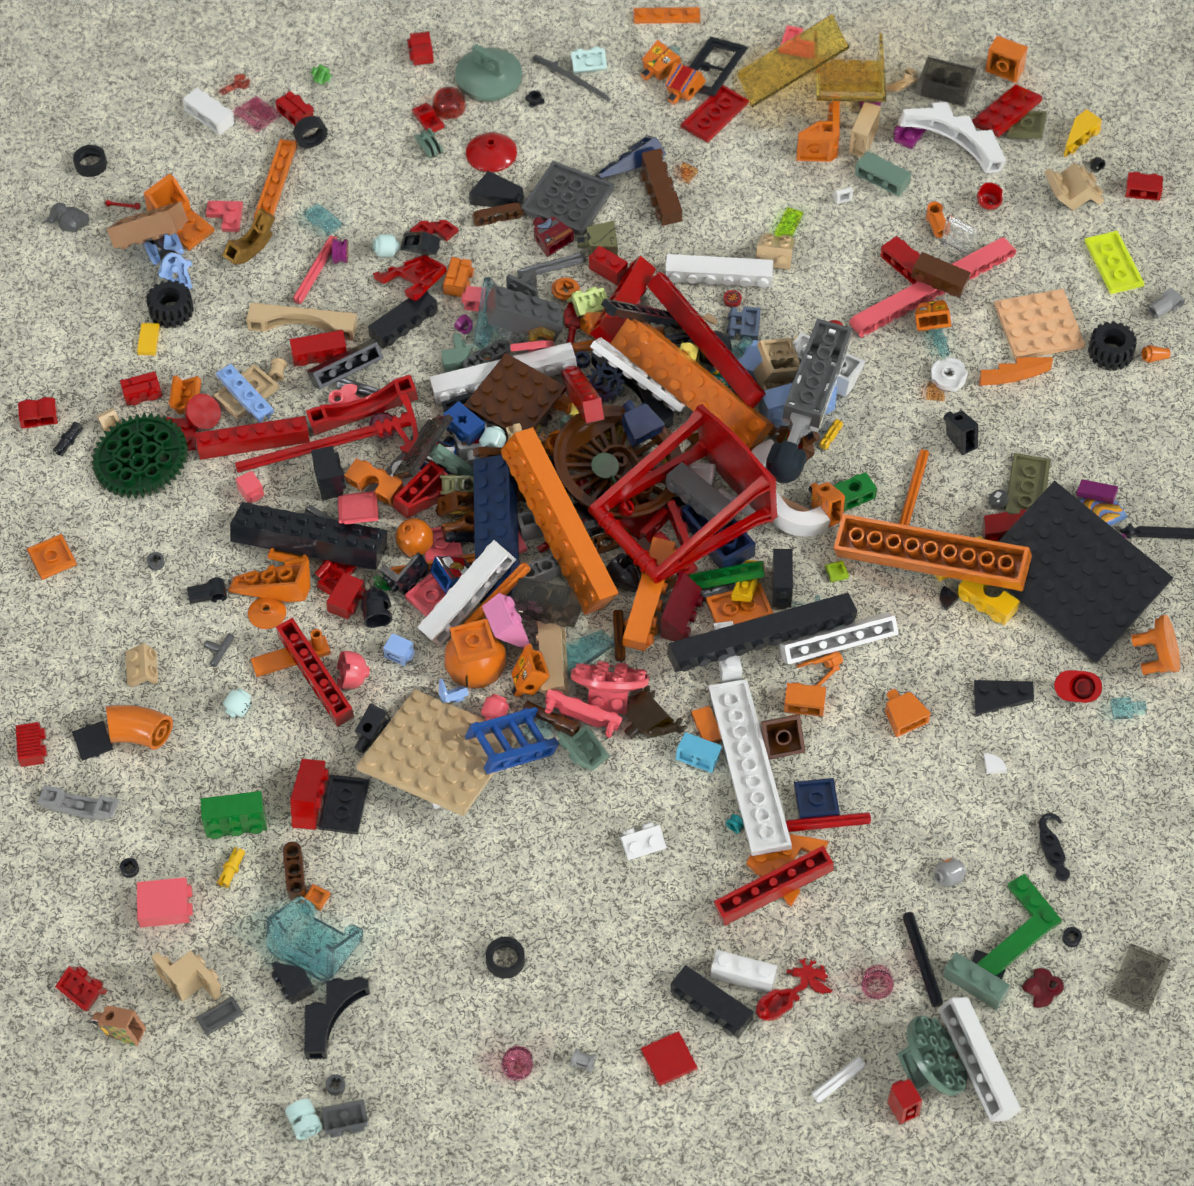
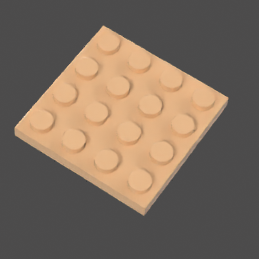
M1064 289L994 302L1015 360L1016 357H1036L1085 347L1084 339Z

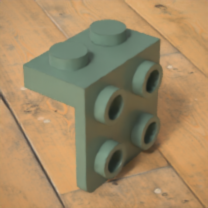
M587 725L572 738L561 731L557 733L560 738L558 740L560 745L570 752L569 758L575 764L579 763L583 769L588 768L593 771L610 757L597 736Z

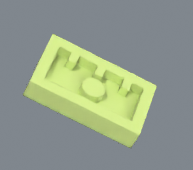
M592 287L584 293L581 290L573 292L572 296L567 299V303H573L577 317L584 316L588 312H601L604 309L601 303L605 298L608 299L604 288L597 289V287Z

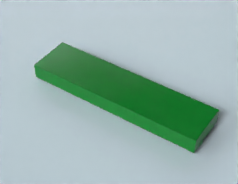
M764 561L751 562L689 574V578L704 589L765 577Z
M1036 913L981 959L977 965L997 976L1051 930V927Z

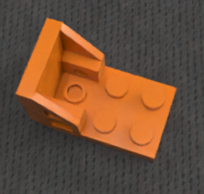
M833 95L832 102H829L828 113L831 114H828L827 121H818L798 133L796 161L831 162L838 157L840 96Z
M170 173L143 193L147 211L181 201L188 222L183 225L184 228L177 230L176 234L181 245L188 251L215 232L212 225L191 210L189 199L175 177Z

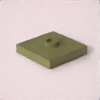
M1028 111L1024 117L1008 129V138L1042 139L1047 111Z

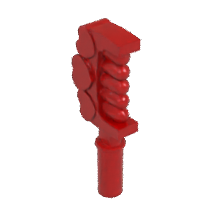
M572 302L568 303L567 308L564 310L565 328H569L566 343H574L576 329H581L580 320L582 316L577 317Z

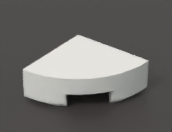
M984 753L986 774L1007 772L1005 763L999 757Z

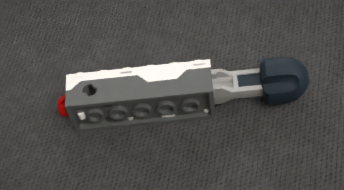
M817 318L785 402L782 422L789 424L790 434L787 441H783L782 444L774 443L771 446L766 459V468L776 478L778 483L788 484L799 477L807 460L805 451L798 448L799 441L809 433V430L819 431L850 347L853 328L843 326L838 320H830L828 322Z

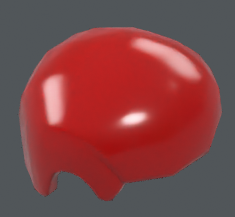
M986 182L981 185L977 192V202L980 207L986 210L997 209L1003 201L1002 188L992 182Z

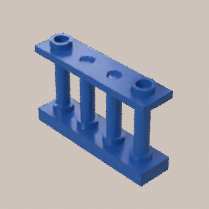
M537 707L525 708L519 712L480 723L474 722L469 726L465 739H478L488 756L484 766L487 774L549 757L555 753L559 745L556 737L548 740L545 739L533 721L538 711ZM526 723L538 743L528 744L518 725ZM510 728L521 747L517 749L511 748L501 730ZM493 733L504 750L503 753L498 754L494 752L485 737L486 734Z

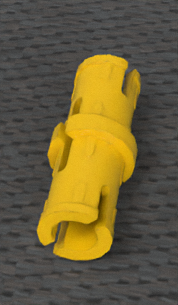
M238 847L233 848L217 880L219 886L223 887L225 884V888H229L246 854L243 849L239 848L237 851Z

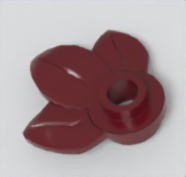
M1037 968L1033 971L1034 978L1026 980L1022 985V989L1034 995V1008H1042L1050 1005L1054 997L1059 996L1063 992L1064 983L1061 978L1052 976L1049 970ZM1050 984H1057L1055 988H1050Z

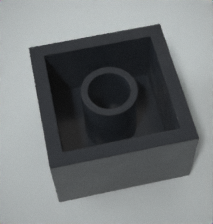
M333 446L311 450L314 472L322 501L343 496V489H346L343 468L340 465L339 453L334 452Z

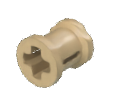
M273 358L271 360V371L268 372V376L274 381L281 382L284 380L283 372L287 367V362L281 358Z

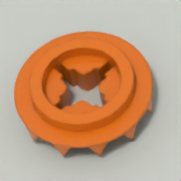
M559 278L552 284V294L555 295L556 299H561L562 302L570 298L573 292L580 291L579 284L571 278ZM563 286L568 290V293L563 291Z

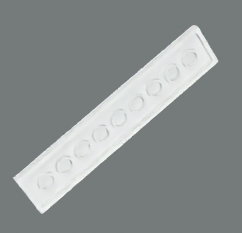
M747 679L708 686L751 855L755 856L792 849V843Z

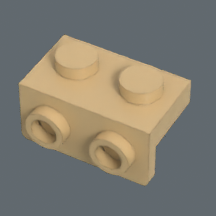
M145 643L126 651L127 685L135 687L145 681L153 684L158 683L157 653L155 649Z

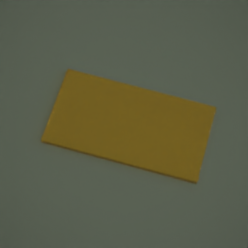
M831 14L738 71L737 76L741 81L750 106L753 108L849 49V44H847L835 20V16Z

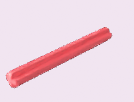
M330 235L293 296L295 303L301 304L332 253V241L337 239L336 236Z

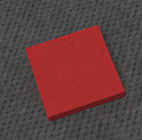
M679 1031L641 1048V1052L659 1087L698 1070Z

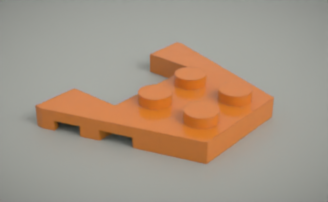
M789 834L792 849L755 856L750 855L746 865L759 877H762L794 861L800 850L809 853L823 845L826 849L829 841ZM797 889L782 898L792 907L801 889Z

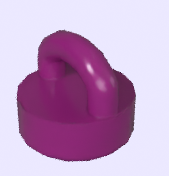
M463 314L454 323V328L463 334H468L473 328V322L468 315Z

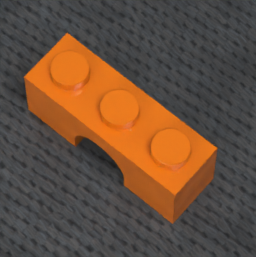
M357 458L344 475L347 484L362 492L372 483L379 484L374 491L377 499L393 507L394 496L404 488L403 481L399 477H392L381 468L376 469L368 461H361Z

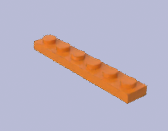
M279 140L254 214V219L258 209H264L273 216L275 215L297 148V141Z

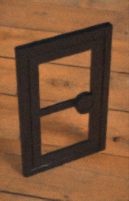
M710 36L689 68L698 71L701 67L703 71L715 69L722 72L712 87L703 85L698 92L715 97L747 51L748 46ZM714 47L735 52L725 68L704 62Z

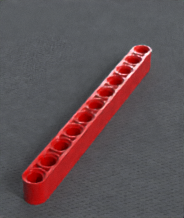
M658 271L647 284V287L739 397L749 407L755 408L766 395L765 391L665 274Z

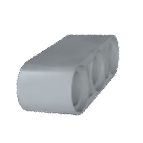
M553 554L528 563L531 570L521 579V583L526 588H533L562 576L561 568Z

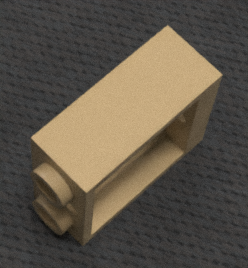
M864 102L851 130L850 154L862 157L866 151H869L879 128L881 106Z

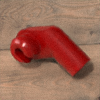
M323 560L324 563L314 573L320 579L329 572L330 566L335 562Z

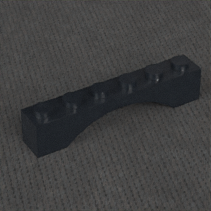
M595 353L591 354V364L595 369H597V364L603 367V362H606L609 367L608 359L603 356L599 357ZM605 371L607 375L614 374L612 371ZM625 375L621 378L626 381L624 384L636 393L642 404H647L664 422L667 429L674 425L673 411L667 408L662 400L656 399L652 395L653 392L649 389H642L634 378L629 379Z

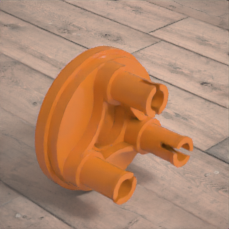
M1160 615L1159 618H1156L1154 629L1131 635L1134 647L1154 644L1159 657L1156 661L1141 663L1143 675L1156 672L1165 673L1171 671L1175 673L1180 671L1178 643L1168 615Z

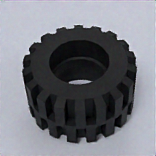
M172 280L167 282L161 281L160 284L156 283L153 285L154 288H150L146 296V303L152 321L159 323L160 327L164 325L165 328H169V326L176 328L178 324L182 326L184 321L187 323L189 317L193 315L192 312H194L189 288L184 283L179 284V281L176 280L174 282ZM169 302H176L172 305H164Z
M1112 321V323L1104 322V325L1099 324L1093 330L1088 348L1090 359L1093 358L1092 362L1094 364L1098 363L1100 368L1104 366L1105 370L1112 368L1113 371L1117 370L1118 367L1121 370L1124 366H1128L1133 359L1137 344L1134 331L1130 330L1128 326H1123V323L1117 324L1116 321ZM1109 343H1110V344H1115V345H1117L1118 347H1117V348H1114V347H1110V346H1108V345H1106V344H1109Z

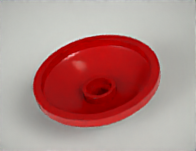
M486 132L477 135L466 147V158L470 165L483 172L502 171L511 166L517 157V147L514 141L507 135L498 132Z

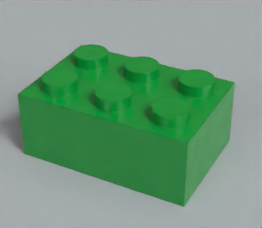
M261 791L200 798L201 818L207 838L219 839L225 835L236 837L242 835V833L250 832L252 834H259L267 830L266 809Z

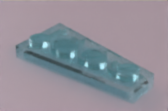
M484 277L474 338V343L480 350L489 345L494 328L493 325L487 323L486 299L493 285L498 286L491 277Z

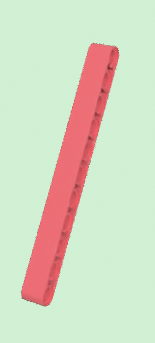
M1002 237L952 263V265L971 272L969 279L971 280L979 276V273H984L994 268V265L997 266L1007 261L1009 257L1012 258L1016 254V249L1006 238ZM917 282L856 314L849 321V325L860 337H864V334L868 335L879 329L878 327H883L892 322L893 319L902 317L908 311L917 309L920 303L930 302L936 296H941L946 292L934 289L923 282Z

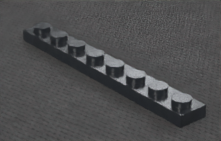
M606 298L601 303L606 309L605 312L612 317L618 316L622 319L625 317L629 320L636 319L639 322L645 321L649 324L652 322L656 325L662 324L666 327L682 328L667 310Z

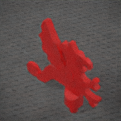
M806 958L804 960L800 959L799 962L803 965L802 968L793 967L792 970L787 969V974H792V977H801L800 984L793 989L796 992L795 1002L799 1001L800 998L797 992L805 990L808 983L811 989H814L815 992H820L822 995L824 993H832V990L821 982H826L825 978L829 977L825 974L824 966L820 965L821 969H818V967L814 969L812 967L813 964H816V960H810V964L807 966L805 963Z

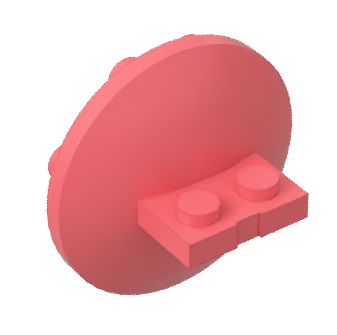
M598 661L597 665L578 663L571 670L570 675L573 681L589 688V705L594 704L604 711H611L617 714L627 713L628 693L630 691L643 688L649 684V676L646 674V670L628 668V664L617 663V666L609 665V662ZM616 667L614 672H608V668Z

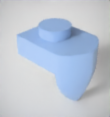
M440 678L439 697L442 703L451 701L457 703L465 700L464 697L469 695L465 686L447 691L443 679Z

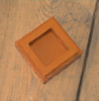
M312 884L302 901L321 911L331 893Z

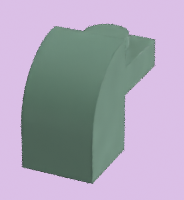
M460 333L453 334L454 349L441 350L444 373L463 369V361L471 355L470 346L466 347L465 340H461Z

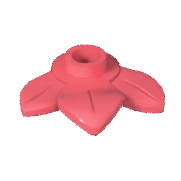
M346 384L340 390L332 391L329 394L328 401L330 405L361 398L355 394L357 392V385ZM340 397L341 400L336 402L335 399Z

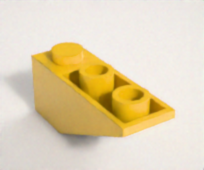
M1088 109L1075 117L1065 146L1064 157H1067L1070 153L1074 154L1078 147L1086 145L1092 136H1097L1101 131L1102 119Z

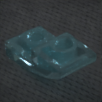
M318 204L313 205L303 213L314 226L319 224L328 235L338 230L343 224L330 211Z

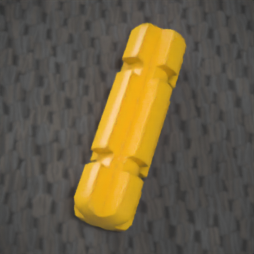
M835 419L832 422V425L823 435L824 438H821L819 441L820 448L828 449L830 443L839 433L838 431L843 427L841 420Z

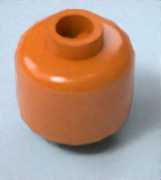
M588 312L581 318L580 327L586 335L592 336L589 333L601 312Z

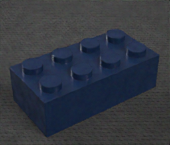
M689 504L681 508V518L683 522L687 523L692 535L709 522L703 515L697 514ZM734 518L722 530L717 531L714 535L730 527L731 525L737 523L738 521ZM746 532L708 555L719 569L740 565L755 556L756 543Z

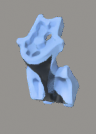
M166 233L159 239H150L143 243L150 261L154 265L160 262L159 277L172 280V282L176 280L179 281V284L184 283L189 289L193 288L187 271L192 262L182 257L181 254L184 253V250L176 233L169 236ZM173 273L178 274L177 279L173 278Z

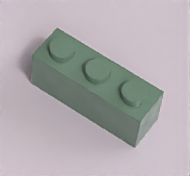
M866 151L856 163L855 175L897 196H900L910 184L911 172L878 157L876 154Z
M955 952L944 970V978L996 1010L1008 995L1010 988L1008 983L958 952Z

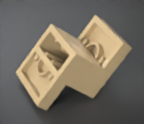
M1076 162L1061 173L1058 171L1054 172L1050 168L1044 172L1056 198L1072 210L1077 209L1089 199H1092L1097 204L1105 201L1102 196V189L1096 184L1097 178L1092 172L1089 173L1084 166H1079Z
M791 338L759 341L757 346L763 361L753 370L759 386L766 391L793 383L800 361Z
M190 950L174 964H172L167 956L162 957L159 952L151 956L157 974L182 1002L201 987L214 1000L222 996L220 992L221 985L217 981L219 977L213 969L208 970L204 966L206 963L199 954L195 956Z

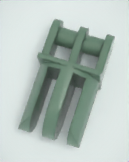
M430 128L426 132L422 131L419 135L414 134L420 149L424 150L428 158H431L432 155L433 157L437 156L438 152L439 154L444 152L435 137V132Z

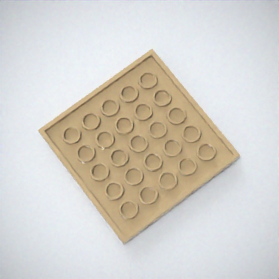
M414 689L359 761L357 770L464 817L494 775V773L487 774L484 770L488 756L478 739H465L469 726L474 722H483L485 719L449 703H442L441 700ZM510 729L501 730L511 748H513L517 739ZM493 733L485 735L495 753L504 752Z

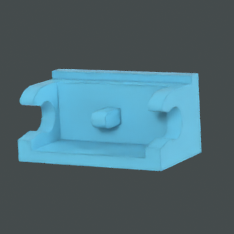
M685 732L677 747L676 760L713 773L720 758L719 754L722 746Z

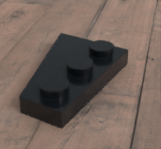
M974 680L975 717L1034 701L1033 681Z

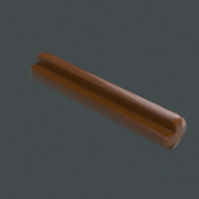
M620 609L613 611L614 649L617 662L625 661L626 657L625 646H623L624 614L623 610Z

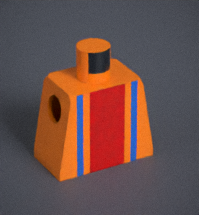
M675 62L665 84L670 93L667 100L673 105H676L680 98L690 101L706 82L702 72Z

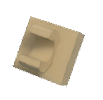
M114 408L97 415L103 431L110 432L109 427L115 428V422L121 424Z

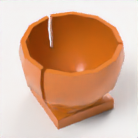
M488 619L449 628L451 639L445 648L444 666L452 680L461 686L467 687V675L468 688H484L496 682L506 666V650L501 640L495 638Z

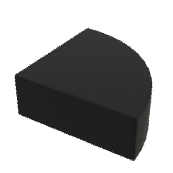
M944 585L940 592V603L947 611L959 599V596Z

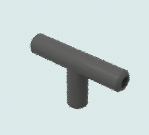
M228 633L221 645L209 640L204 642L205 648L216 652L210 662L211 666L217 667L234 639L233 634Z

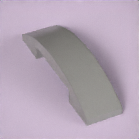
M44 785L37 803L56 812L86 819L105 820L113 818L119 799L100 796L99 799L65 793L62 788Z

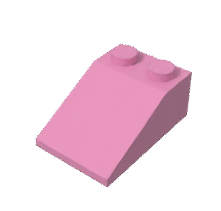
M499 593L482 606L495 638L524 649V645L530 643L521 623L522 619L514 607L515 602L511 597Z

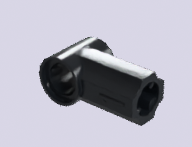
M219 577L210 579L206 584L187 587L190 604L209 600L216 603L217 600L224 601L227 599L224 579Z

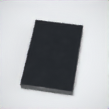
M330 774L318 829L358 835L370 780Z

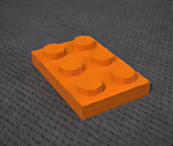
M758 583L751 602L732 601L731 594L733 590L706 597V603L714 623L733 621V624H738L773 614L761 583Z

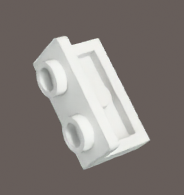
M649 822L641 825L642 829L635 831L634 828L622 831L623 835L618 837L622 841L627 860L667 848L660 825Z

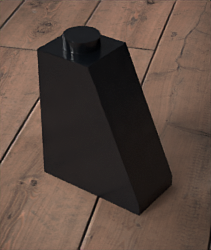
M487 171L469 192V202L471 205L496 207L511 203H519L521 205L524 200L523 187L490 171Z

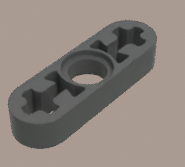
M505 340L494 342L468 356L463 361V368L500 360L505 353L510 354V344ZM490 355L491 358L489 360H484L482 356Z

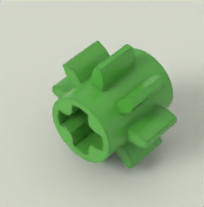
M321 64L318 67L313 66L310 73L313 75L312 80L324 85L325 81L330 82L332 75L329 73L330 69Z

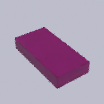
M1081 479L1076 496L1113 504L1118 493V486Z

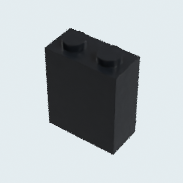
M773 548L772 607H777L778 609L791 608L793 549Z

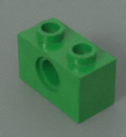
M867 472L856 474L852 478L840 481L834 485L835 488L845 495L844 512L876 498L877 487Z

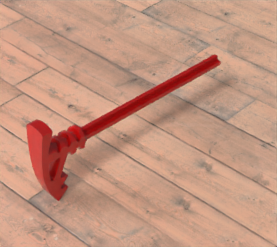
M408 394L398 395L407 411L401 413L400 418L393 415L392 420L386 417L384 422H380L378 419L375 424L235 462L237 472L240 473L310 454L311 450L335 447L376 435L382 438L384 433H388L390 436L394 430H396L405 445L399 447L402 452L408 454V456L402 458L403 461H406L411 466H415V456L419 453V432ZM412 426V441L408 438V436L405 434L402 428Z

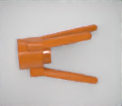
M835 651L797 665V668L823 662L824 666L831 668V670L816 684L821 686L834 672L840 670L839 665L843 663V658L839 651Z

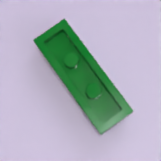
M1025 874L1008 883L1007 887L1031 917L1037 913L1051 929L1062 923V919Z

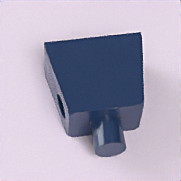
M632 400L623 404L622 407L626 413L622 416L621 424L632 448L662 433L665 426L664 422L647 404L643 403L636 407Z

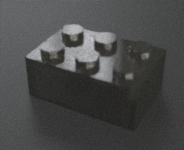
M927 57L918 81L917 95L966 107L975 83L977 69Z
M519 578L511 596L521 618L527 621L535 620L544 624L552 623L561 627L568 626L574 628L582 610L573 588Z

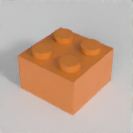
M997 35L989 47L985 72L1016 83L1024 71L1028 47Z

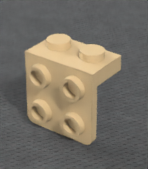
M771 233L760 235L756 259L773 260V268L790 270L795 239L788 235L777 237Z

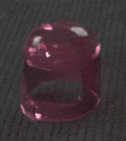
M881 964L868 967L861 982L862 991L873 999H883L889 996L894 988L893 974L890 969ZM872 978L884 979L879 985H883L886 982V990L880 993L873 991L869 993L867 989L870 990L868 987L869 979L872 984H876Z

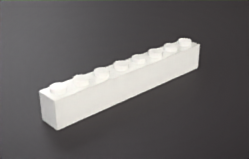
M571 342L513 356L549 377L561 374V370L568 366L577 367ZM500 360L429 377L436 405L466 393H474Z

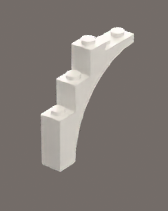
M947 102L931 103L930 108L902 110L898 120L900 127H916L937 132L964 147L979 162L985 173H995L1002 170L1006 159L993 131H976L970 116L954 117Z

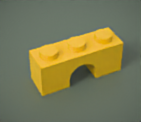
M963 580L959 585L957 595H959L962 601L974 605L979 612L988 614L994 622L1005 625L1018 611L1020 601L1009 593L1003 591L998 597H989L984 593L987 588L986 584Z

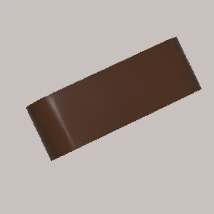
M291 841L283 847L286 888L289 899L292 902L299 903L302 902L307 893L304 861L300 844ZM293 852H296V853H297V854L294 855V856H290V855H289V854H291V853H293ZM292 871H299L296 874H291ZM294 889H301L299 892H292Z

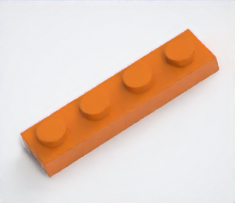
M700 7L634 8V24L700 23Z

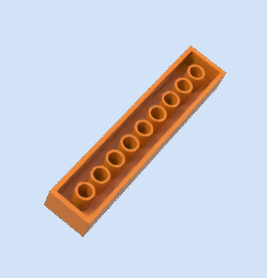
M627 319L610 343L693 412L698 405L703 404L711 413L727 425L751 451L763 442L773 428L774 424L756 409L749 407L735 392L645 321L639 322L636 319Z
M533 427L514 433L500 450L502 457L507 462L511 475L515 478L520 492L525 497L527 506L532 511L545 541L549 544L562 574L566 577L570 590L574 593L584 615L605 608L618 594V591Z
M848 514L842 515L833 548L837 557L1023 591L1032 557L1029 547Z

